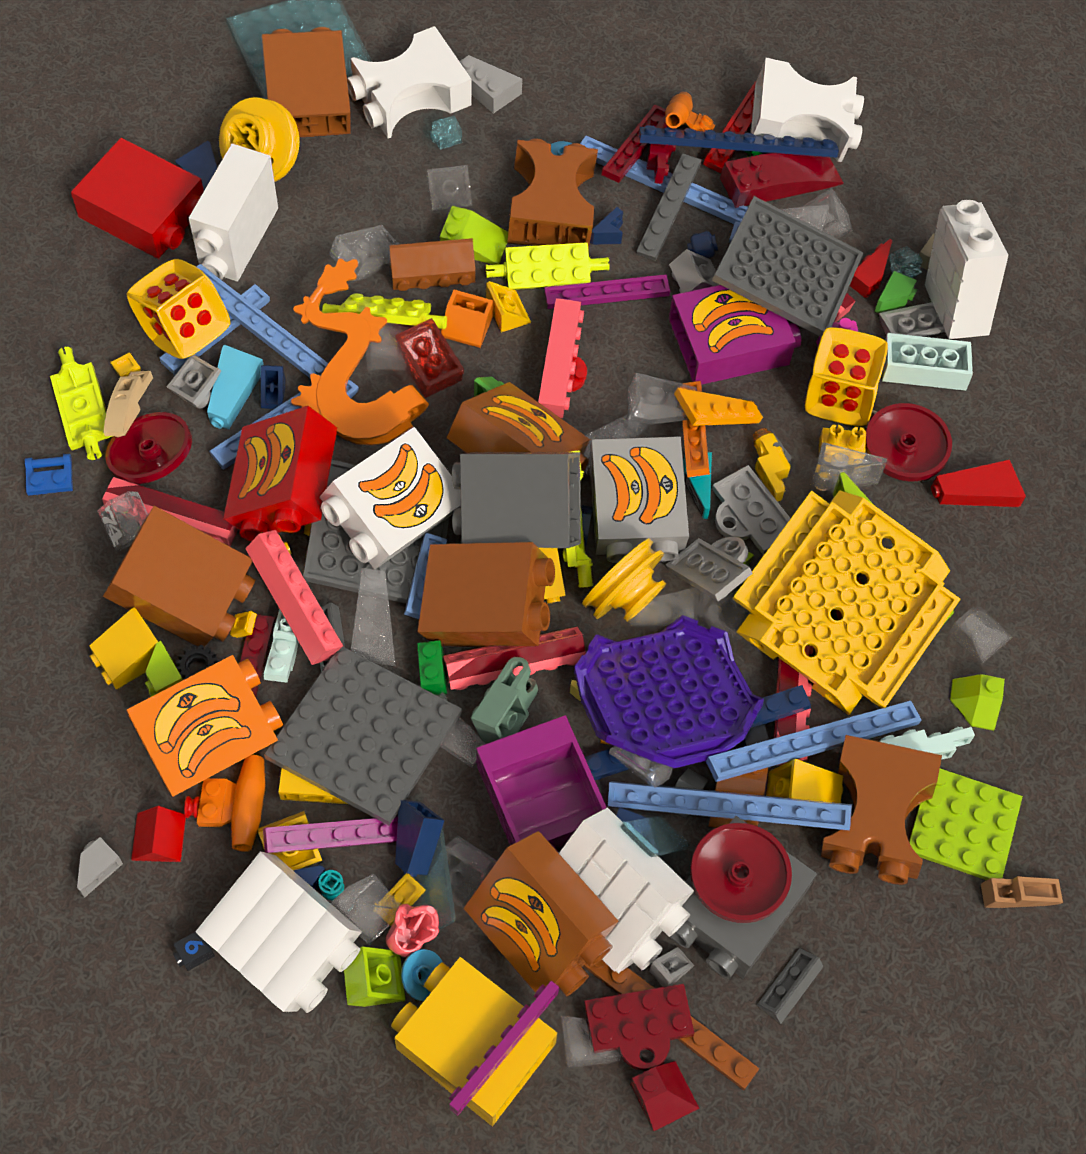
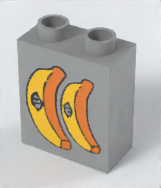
M681 437L592 440L589 465L596 555L607 554V561L618 563L640 543L650 538L653 541L651 549L656 552L659 550L664 552V556L660 561H671L678 558V552L685 550L689 538Z

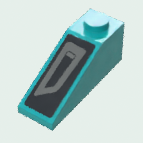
M708 452L709 475L688 477L685 456L683 459L684 482L703 519H708L710 511L712 452Z

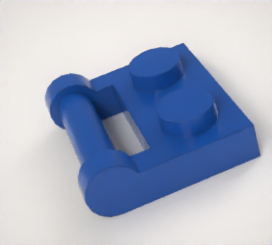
M63 454V457L35 460L33 458H25L26 493L28 496L73 491L71 454ZM64 465V469L34 472V468Z

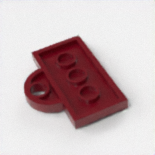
M684 984L584 1001L593 1053L619 1049L623 1060L637 1070L647 1071L660 1066L669 1053L670 1040L691 1037L695 1034ZM643 1050L651 1051L654 1055V1060L650 1063L643 1062L640 1059V1052Z

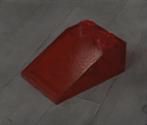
M432 318L395 335L396 342L411 375L425 398L462 381L464 368Z

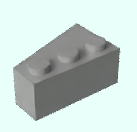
M470 55L459 61L471 78V95L493 114L522 94V78Z

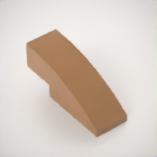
M1017 876L1014 879L990 878L981 883L983 901L986 908L1048 906L1063 903L1059 879Z

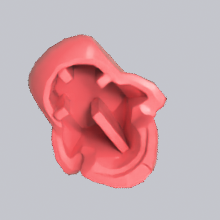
M408 904L399 905L395 913V920L386 936V944L389 949L401 957H408L411 953L419 950L424 943L434 939L439 933L437 911L429 905L416 907Z

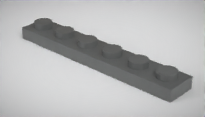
M682 154L637 249V255L656 261L701 165V159Z

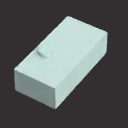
M887 333L885 341L888 343V351L882 370V381L967 390L973 375L971 342Z

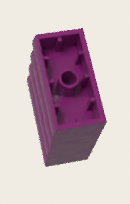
M566 715L476 748L477 768L510 846L539 831L558 852L562 850L583 820L607 808Z

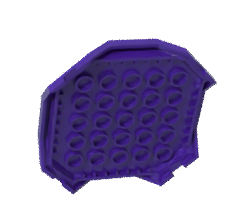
M684 615L659 633L619 642L596 634L589 644L588 651L585 655L581 656L574 670L581 703L596 736L609 744L672 768L706 761L709 756L727 752L746 737L764 702L763 698L752 694L737 667L728 632L713 626L710 629L699 626L697 620Z

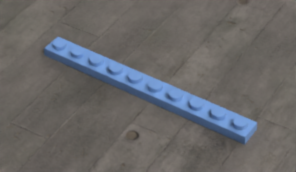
M585 136L580 143L586 148L598 149L596 163L605 166L618 150L588 136ZM638 159L625 175L664 193L673 174L668 172V176H664L662 184L654 183V170H647V162ZM694 183L691 184L684 199L685 203L732 224H735V221L741 223L748 209L744 205L735 208L731 199Z
M199 264L197 266L213 283L228 314L309 378L313 373L321 376L328 365L325 360L203 265ZM348 380L346 390L347 395L351 399L358 392L359 387Z
M907 701L709 756L706 763L715 781L718 782L793 759L841 747L844 745L846 735L869 739L918 725L921 722V718L912 701Z
M615 781L609 782L608 806L731 819L738 816L742 820L850 830L852 804Z

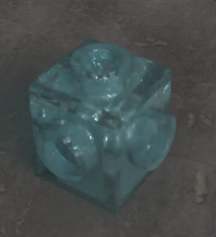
M454 115L432 122L431 139L433 143H437L440 150L462 143V129Z
M908 246L889 254L892 272L896 271L910 278H914L922 273L920 265L922 264V259L920 255L913 252Z

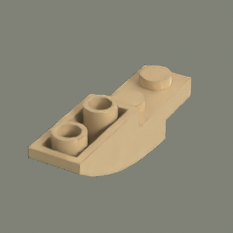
M151 371L131 372L129 376L119 378L111 395L104 424L105 436H125L140 412L138 402L153 379Z

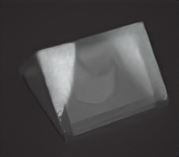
M467 165L427 169V185L432 211L450 209L452 206H472Z

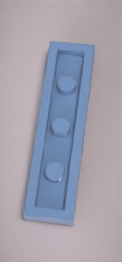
M425 533L423 536L404 615L417 619L420 618L430 544H446L447 539Z

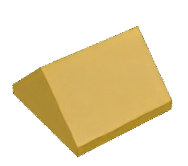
M490 281L486 284V298L494 300L493 316L501 332L531 323L516 290Z

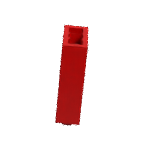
M1010 460L938 475L931 487L933 497L937 498L940 504L1019 507L1026 497Z

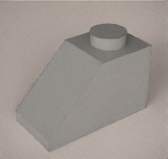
M101 837L96 841L89 842L80 855L77 888L84 898L123 864L119 856Z

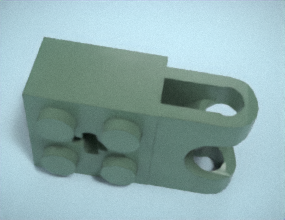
M521 657L511 658L491 688H488L485 692L484 699L472 713L471 719L481 740L487 744L518 733L529 716L527 709L537 695L538 686L536 681L529 677L531 669L526 659ZM522 666L523 669L515 676L513 669ZM526 686H531V688L526 691Z

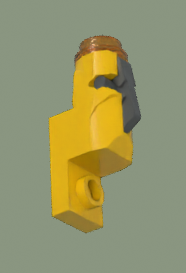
M767 428L756 431L752 436L754 439L753 444L759 456L755 470L762 483L776 501L779 502L782 500L785 492V486L781 479L788 477L790 471L789 462L792 457L771 431H768Z

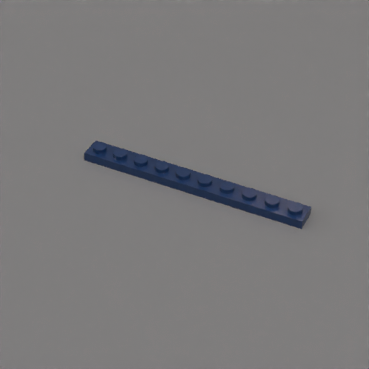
M651 125L639 128L640 143L835 158L838 157L839 152L836 142L830 139L820 141L808 137L795 139L791 136L781 138L769 134L755 136L752 133H745L742 135L730 131L716 133L713 130H705L703 132L691 128L676 130V128L666 127L663 129Z
M803 685L764 697L763 706L750 728L811 709V704ZM617 746L584 757L595 781L653 762Z

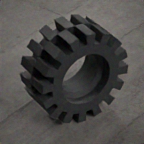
M195 645L191 646V651L185 648V654L180 653L178 655L179 660L176 659V668L182 680L195 675L189 671L190 665L195 661L205 662L207 668L218 663L214 651L211 652L209 647L204 649L203 645H199V649H196Z

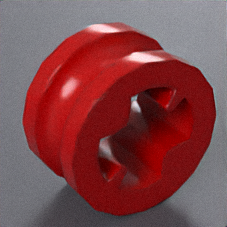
M186 796L185 818H189L191 815L194 818L198 817L200 797L196 796L195 799H191L190 796Z

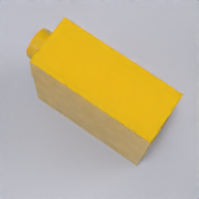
M461 957L451 968L443 962L440 963L424 984V987L431 992L419 1008L411 1002L406 1004L391 1025L398 1032L395 1036L396 1049L451 1094L458 1086L461 1088L465 1086L469 1081L466 1078L469 1072L476 1065L480 1067L486 1060L483 1058L485 1053L492 1045L498 1046L503 1040L500 1037L509 1025L514 1026L519 1020L517 1015L524 1007ZM538 1018L467 1106L493 1127L555 1046L557 1032Z

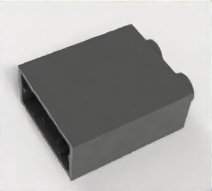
M471 452L460 454V462H455L452 468V484L454 489L461 490V508L454 510L452 523L455 535H462V544L533 542L538 548H571L581 544L580 452Z
M735 816L730 824L746 822ZM787 852L792 868V881L784 902L770 916L751 923H735L716 916L701 903L694 891L682 905L690 914L689 918L670 938L685 948H689L694 942L708 952L709 956L706 958V963L720 976L730 979L736 973L744 979L809 890L817 873ZM690 875L685 882L693 889Z

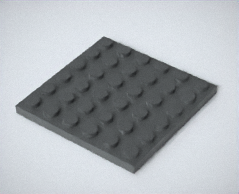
M754 196L712 281L822 337L825 329L831 328L863 252Z
M332 460L327 488L335 479L356 465ZM323 512L321 521L311 523L302 574L305 581L407 604L423 536L377 569H374L369 562L363 563L354 556L349 546L351 538L341 525H332L326 519ZM449 517L427 533L446 539Z
M342 647L331 658L277 735L278 741L270 745L264 757L266 760L377 820L390 825L398 813L401 800L407 799L461 715L462 709Z

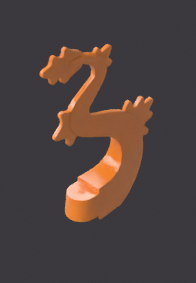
M338 259L335 267H332L330 264L325 266L324 272L310 297L305 296L303 298L304 303L295 306L293 310L295 313L302 315L301 321L303 324L310 322L318 328L345 333L348 338L328 363L321 376L314 373L310 375L311 386H298V391L301 395L291 399V403L294 406H309L338 427L336 434L347 441L360 445L388 443L413 427L411 422L427 409L429 403L413 385H408L394 394L390 390L377 400L369 403H357L347 395L346 386L348 380L368 349L369 343L382 342L379 331L387 324V319L371 315L369 307H365L360 314L353 312L322 313L320 311L319 305L324 294L348 290L347 281L357 278L354 271L358 267V261L352 259L346 262L343 259Z

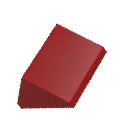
M161 806L137 813L131 860L181 862L186 823L185 814Z

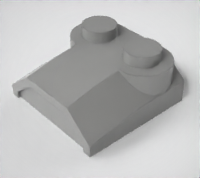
M193 354L184 363L167 388L192 406L203 408L210 402V390L221 370Z

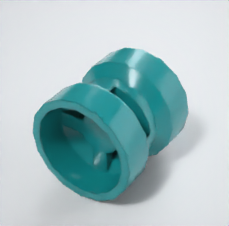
M328 870L321 874L318 884L322 896L327 900L339 899L344 893L342 875L335 870Z

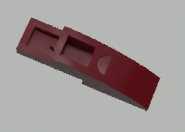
M665 121L659 128L665 129L669 126ZM651 144L646 169L654 170V183L662 184L664 176H668L669 164L667 162L670 160L671 152H675L676 145Z

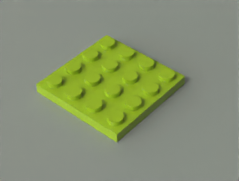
M940 769L933 798L919 804L909 843L921 858L985 880L990 878L1002 879L1023 796Z

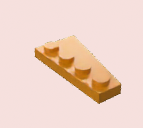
M677 388L674 392L692 426L760 423L763 418L758 407L752 401Z

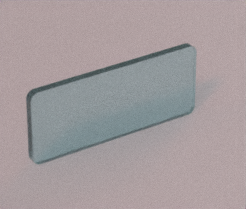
M661 816L623 822L620 826L650 857L687 850L690 847V844Z
M443 827L428 875H419L420 885L426 889L422 894L423 905L432 906L437 911L439 930L454 923L456 918Z

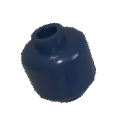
M708 231L692 235L690 238L691 243H687L688 250L706 258L714 257L715 251H718L715 235H711Z

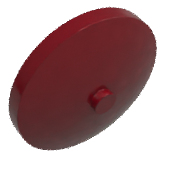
M898 403L879 410L871 418L866 429L865 449L872 463L886 475L902 481H921L935 476L944 468L952 451V438L944 421L931 410L916 404Z
M156 412L140 416L133 421L125 436H113L110 440L105 455L107 466L116 478L134 484L158 480L174 471L185 460L191 449L192 435L186 422L175 414Z
M731 823L712 830L700 841L691 861L690 875L692 886L698 899L711 913L727 921L751 923L770 916L782 905L790 890L792 868L786 850L771 833L752 824Z

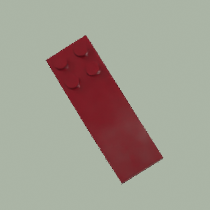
M782 153L761 154L727 161L724 163L720 176L735 208L743 205L749 206L754 196L767 202L823 190L844 183L830 157Z

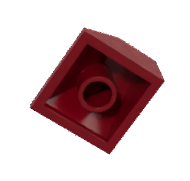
M676 1061L656 1066L633 1077L630 1085L653 1131L699 1109Z

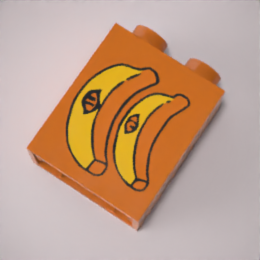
M231 655L126 710L172 797L278 741L273 731L282 727L283 723L271 701L260 706L251 689L261 684L248 658L237 664L234 656Z

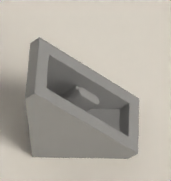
M677 947L655 959L649 972L662 987H667L677 982L694 967V964Z

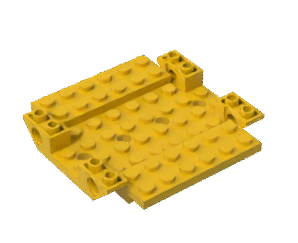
M839 490L830 504L813 491L808 494L753 569V574L745 580L732 599L752 613L747 616L736 633L773 660L779 657L813 682L812 689L850 715L862 698L861 694L880 708L887 706L956 607L960 598L943 586L945 584L943 580L950 570L938 551L865 498ZM883 538H888L892 541L893 546L891 549L883 547ZM858 573L864 574L867 577V584H859L856 580V575ZM832 609H837L841 612V620L836 621L832 619L830 615ZM811 645L815 648V657H808L805 654V646Z

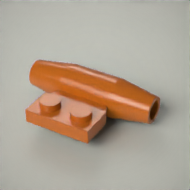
M687 92L675 95L666 108L665 119L666 124L670 128H677L686 123L691 129L704 132L705 130H713L715 127L713 120L707 115L702 116L700 113L698 115L692 112V97Z
M258 755L246 757L236 784L228 779L207 778L203 780L197 824L199 827H223V825L231 822L232 848L237 851L246 852L252 849L261 822L265 793L264 758Z

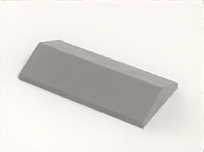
M933 302L879 313V318L886 335L887 333L923 337L945 332V329L933 306Z

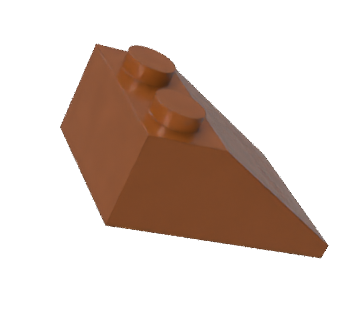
M768 767L715 782L714 791L764 796ZM710 816L708 827L718 828L730 824L733 819ZM743 820L747 824L758 826L759 821Z

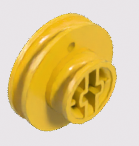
M255 97L244 99L229 110L222 122L219 134L220 153L223 159L231 144H235L270 155L274 182H276L290 171L297 158L299 132L296 122L291 113L278 102Z
M650 538L640 543L621 559L583 600L582 605L585 608L589 606L595 607L593 616L596 619L601 618L612 608H623L626 611L624 619L628 622L665 587L666 583L663 580L655 582L652 579L653 568L662 559L664 552L662 550L653 551L651 549L653 541Z

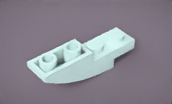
M279 610L273 631V642L264 671V680L287 683L290 671L293 670L299 641L281 610Z
M957 727L949 733L941 734L938 732L931 734L927 738L925 730L917 732L916 730H909L901 736H886L880 742L942 755V759L953 756L957 750L956 747L969 744L975 734L972 727L965 729Z

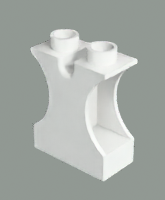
M435 26L414 34L410 47L402 55L383 62H368L355 57L351 58L352 76L347 78L348 92L354 101L359 99L364 101L363 111L371 128L380 126L387 138H391L397 122L413 111L438 109L453 113L471 106V78Z
M765 58L755 84L751 133L755 136L769 134L781 138L791 136L795 139L808 137L820 141L830 139L836 142L839 149L838 157L835 159L837 162H842L848 148H858L862 135V126L854 124V119H859L864 103V96L856 94L857 77H852L847 82L838 85H820L800 76L788 62Z

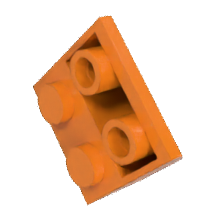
M453 290L445 312L447 326L445 330H441V337L481 348L493 318L494 300Z

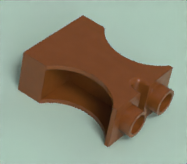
M541 139L517 141L514 170L526 179L529 187L521 194L512 197L507 243L534 246L588 243L589 249L593 228L594 206L582 197L578 187L586 180L593 178L598 149L586 148L582 144L573 143L564 146L562 155H554L551 152V144Z
M849 735L845 736L838 774L843 776L842 783L846 786L852 797L854 813L851 817L850 830H839L824 838L821 857L830 859L829 866L832 869L849 874L857 873L859 866H862L864 856L872 853L878 858L876 869L879 870V879L897 885L907 884L908 877L918 879L923 859L917 855L908 841L905 819L916 806L933 798L942 755Z

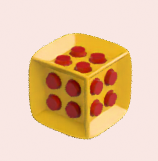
M173 259L162 264L135 283L127 292L128 302L148 337L158 348L179 359L190 357L219 337L231 324L226 307L210 279L202 270L180 259Z
M834 327L826 328L818 346L813 366V375L808 385L805 400L806 412L829 421L852 426H866L871 417L878 383L887 356V341L853 330Z

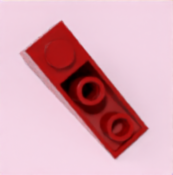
M891 239L884 244L881 243L871 256L867 255L855 271L849 286L864 298H868L880 286L892 244Z

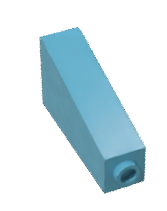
M226 345L222 347L218 368L221 372L213 385L207 410L209 421L214 427L230 429L261 377L263 359Z

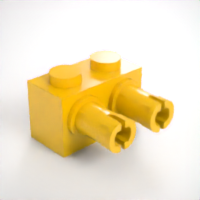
M832 425L830 428H823L819 438L818 460H824L826 463L843 462L849 466L861 465L865 456L866 431L861 427L859 431L858 427H854L852 431L844 430L841 425H838L837 429L836 425Z

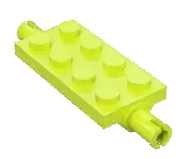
M588 243L508 247L505 248L506 262L504 264L485 265L486 278L505 276L508 288L518 290L590 283L591 271L609 270V258L590 259Z
M352 294L342 305L324 303L322 313L353 312L360 314L365 307H369L371 315L385 317L387 323L443 330L447 326V316L429 315L431 304L424 303L422 300H413L411 302L404 301L402 298L384 299L382 296L363 297L362 294Z
M64 347L66 354H64L62 348L58 351L62 362L61 370L58 374L50 376L66 437L71 450L85 446L87 458L89 460H96L95 453L97 459L102 456L98 441L113 437L104 435L106 407L93 364L81 365L76 363L72 349Z
M580 463V481H581V479L583 478V473H584V471H581V463ZM581 516V544L571 548H564L563 557L564 561L568 562V567H577L579 587L593 586L591 575L593 563L585 554Z

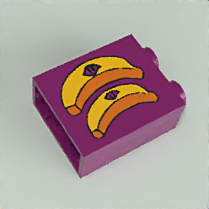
M722 285L672 295L669 321L693 382L701 381L702 385L790 365L794 348L801 345V334L797 324L788 323L784 317Z

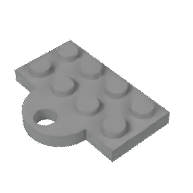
M749 465L712 486V490L722 502L715 517L718 531L724 537H738L742 540L750 538L759 551L765 554L791 519ZM731 521L734 527L726 528L723 522Z
M726 537L712 545L698 538L683 550L678 558L666 564L667 569L672 574L716 601L726 597L728 593L753 574L750 567L744 564L748 556V549L744 541L738 537Z

